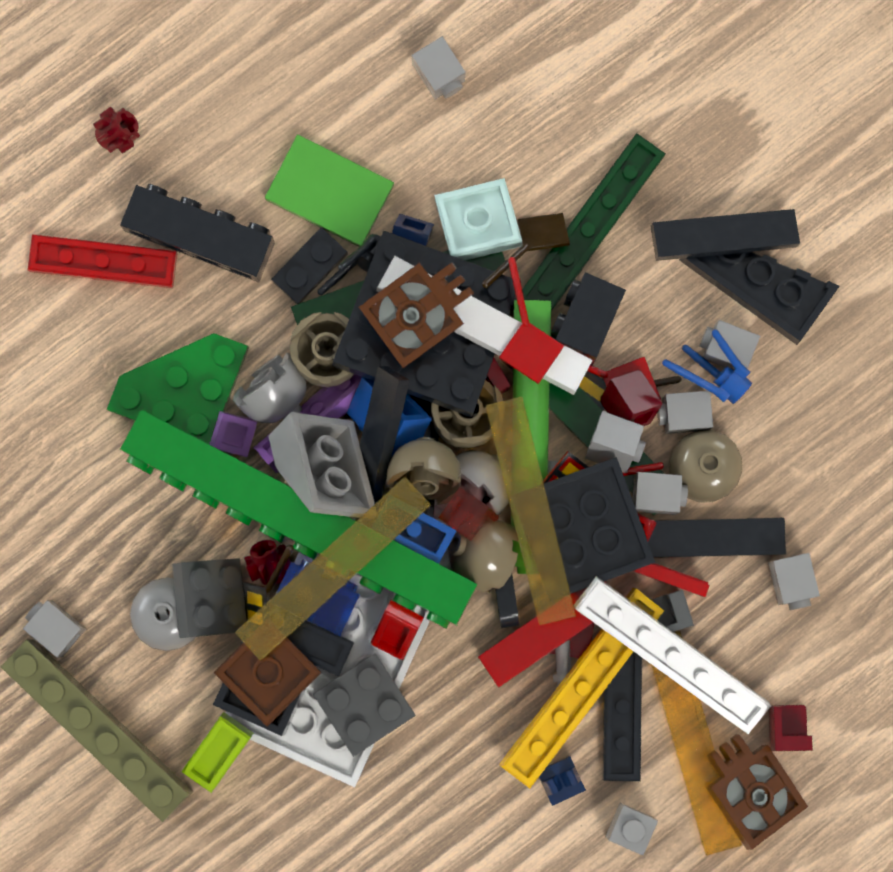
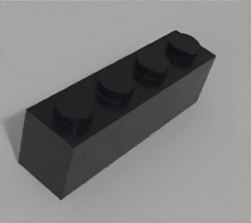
M148 184L146 188L138 185L135 186L120 224L126 233L258 283L260 282L275 244L273 236L268 235L269 229L249 222L248 227L234 222L235 216L218 209L215 210L214 214L201 209V203L187 197H181L180 201L167 197L168 191L156 185Z

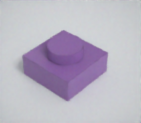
M219 411L210 445L221 451L247 457L257 422L249 418Z

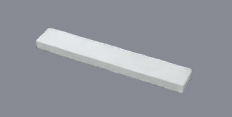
M394 256L377 286V291L383 290L414 266ZM457 288L454 290L457 295L462 292ZM472 296L454 308L464 323L463 326L454 332L499 356L522 325L516 319ZM564 345V348L543 379L574 395L592 360Z
M597 576L573 605L581 614L747 734L751 732L771 707L767 700Z

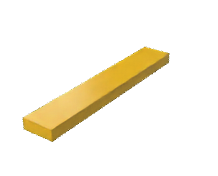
M634 587L626 596L627 599L656 620L664 612L662 608ZM601 629L499 765L530 789L634 651Z

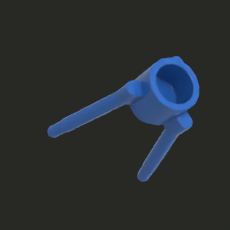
M716 329L712 331V336L735 369L732 370L729 366H726L720 372L688 345H683L682 350L715 377L713 383L717 386L667 359L662 361L663 366L715 394L723 402L729 400L732 404L736 403L752 385V382L747 378L750 371L741 364L728 343Z

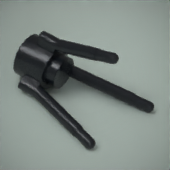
M371 234L356 251L339 264V270L318 289V294L324 295L356 265L368 272L381 236Z

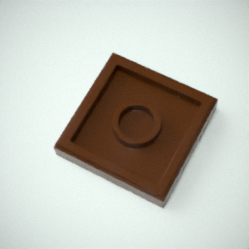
M267 618L213 673L268 727L322 672Z

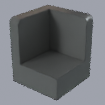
M683 590L650 599L664 610L657 621L672 632L694 626Z

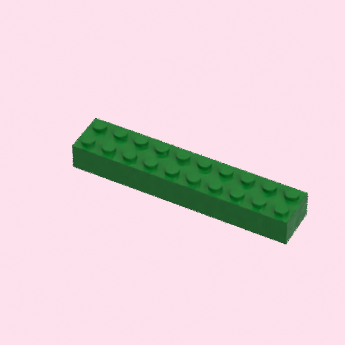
M142 409L120 448L121 451L129 455L126 462L150 475L156 469L161 472L159 479L182 492H184L186 486L194 489L193 497L215 509L219 503L227 506L226 514L247 526L250 525L252 520L261 524L259 531L280 543L283 542L285 537L294 541V550L315 560L318 554L328 559L325 565L345 577H348L350 572L361 576L362 578L359 583L378 594H381L383 589L395 594L392 601L413 612L416 606L428 611L429 613L426 618L447 629L449 623L455 626L458 625L477 587V584L347 516L310 512L290 486Z

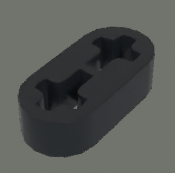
M511 574L503 587L500 589L495 588L501 629L519 626L514 582Z

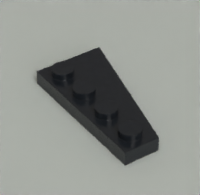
M753 252L679 259L683 264L796 345L803 339L840 287L830 281L825 283L811 277L810 273L797 268L794 270L779 264L777 259L765 254L760 256Z

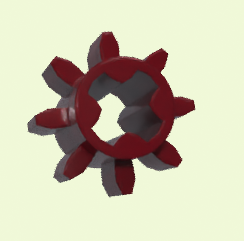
M109 107L99 114L101 119L93 123V126L96 128L95 137L100 146L107 149L110 153L119 149L122 154L134 147L133 141L138 139L140 134L138 133V121L132 113L126 111L125 108L115 112L112 107Z
M262 540L251 547V556L244 557L252 582L260 579L263 585H267L286 549L285 544L277 547L276 543L272 540ZM290 557L276 584L283 581L287 575L286 570L292 568Z

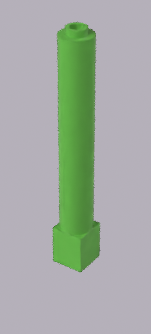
M514 300V319L521 322L517 300ZM524 300L529 323L551 337V301ZM514 368L511 495L536 487L548 475L549 382L542 378L540 383L537 384ZM511 497L510 524L514 526L518 534V541L512 540V551L518 553L514 567H517V574H539Z

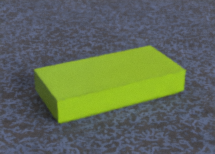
M223 712L181 772L212 793L254 733Z

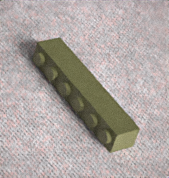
M25 640L1 666L14 681L162 822L167 820L193 793L180 778L35 640Z

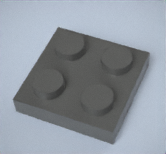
M240 558L172 564L180 638L248 632Z
M376 653L313 694L353 757L416 716Z

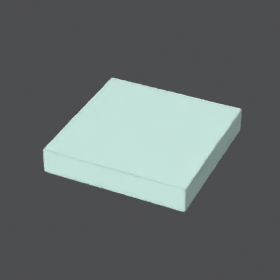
M505 178L434 195L448 251L451 256L462 260H469L518 248L523 245Z

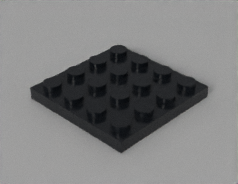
M383 231L332 366L375 381L378 366H389L410 380L407 394L472 417L495 353L453 332L408 366L402 368L359 306L378 293L377 286L394 256L413 266L421 263L427 273L432 276L453 263L457 269L453 274L445 278L448 283L462 275L465 282L457 287V289L463 291L471 287L474 292L472 297L508 316L516 298L512 278L502 274L488 288H484L482 286L483 281L494 271Z

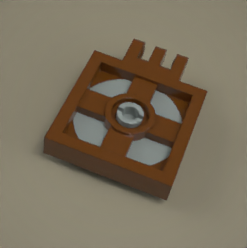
M418 263L359 306L402 368L408 366L464 325L454 308L471 297L474 292L469 287L464 289L459 295L456 294L454 290L465 282L462 275L450 283L445 279L457 269L453 263L432 277L429 276L421 263Z
M735 734L730 738V741L736 749V753L727 742H724L719 746V750L725 761L716 751H712L707 755L720 777L709 784L706 789L746 850H753L804 811L808 805L768 745H761L751 752L743 738L739 734Z

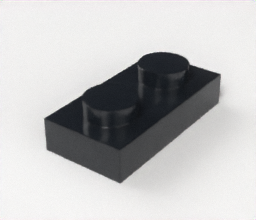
M321 227L271 280L293 302L300 304L348 255V252Z

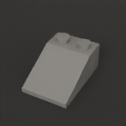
M290 412L268 437L277 470L307 509L313 513L374 520L378 514L354 422Z

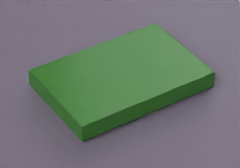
M297 134L265 196V200L360 247L375 224L394 187V182Z

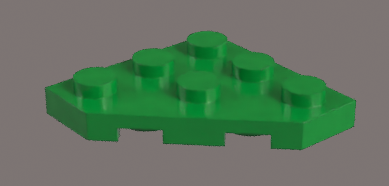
M215 333L120 375L106 410L135 421L142 409L210 445L219 411L225 412L249 346Z

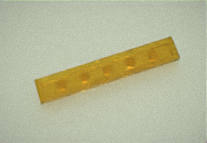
M518 397L485 405L538 624L542 625L575 617L574 606L523 398Z
M404 477L245 622L235 634L262 661L421 516L431 504Z
M680 630L674 632L676 635L682 638ZM651 664L704 853L707 856L742 846L741 840L706 789L709 784L720 776L707 757L715 749L701 700Z

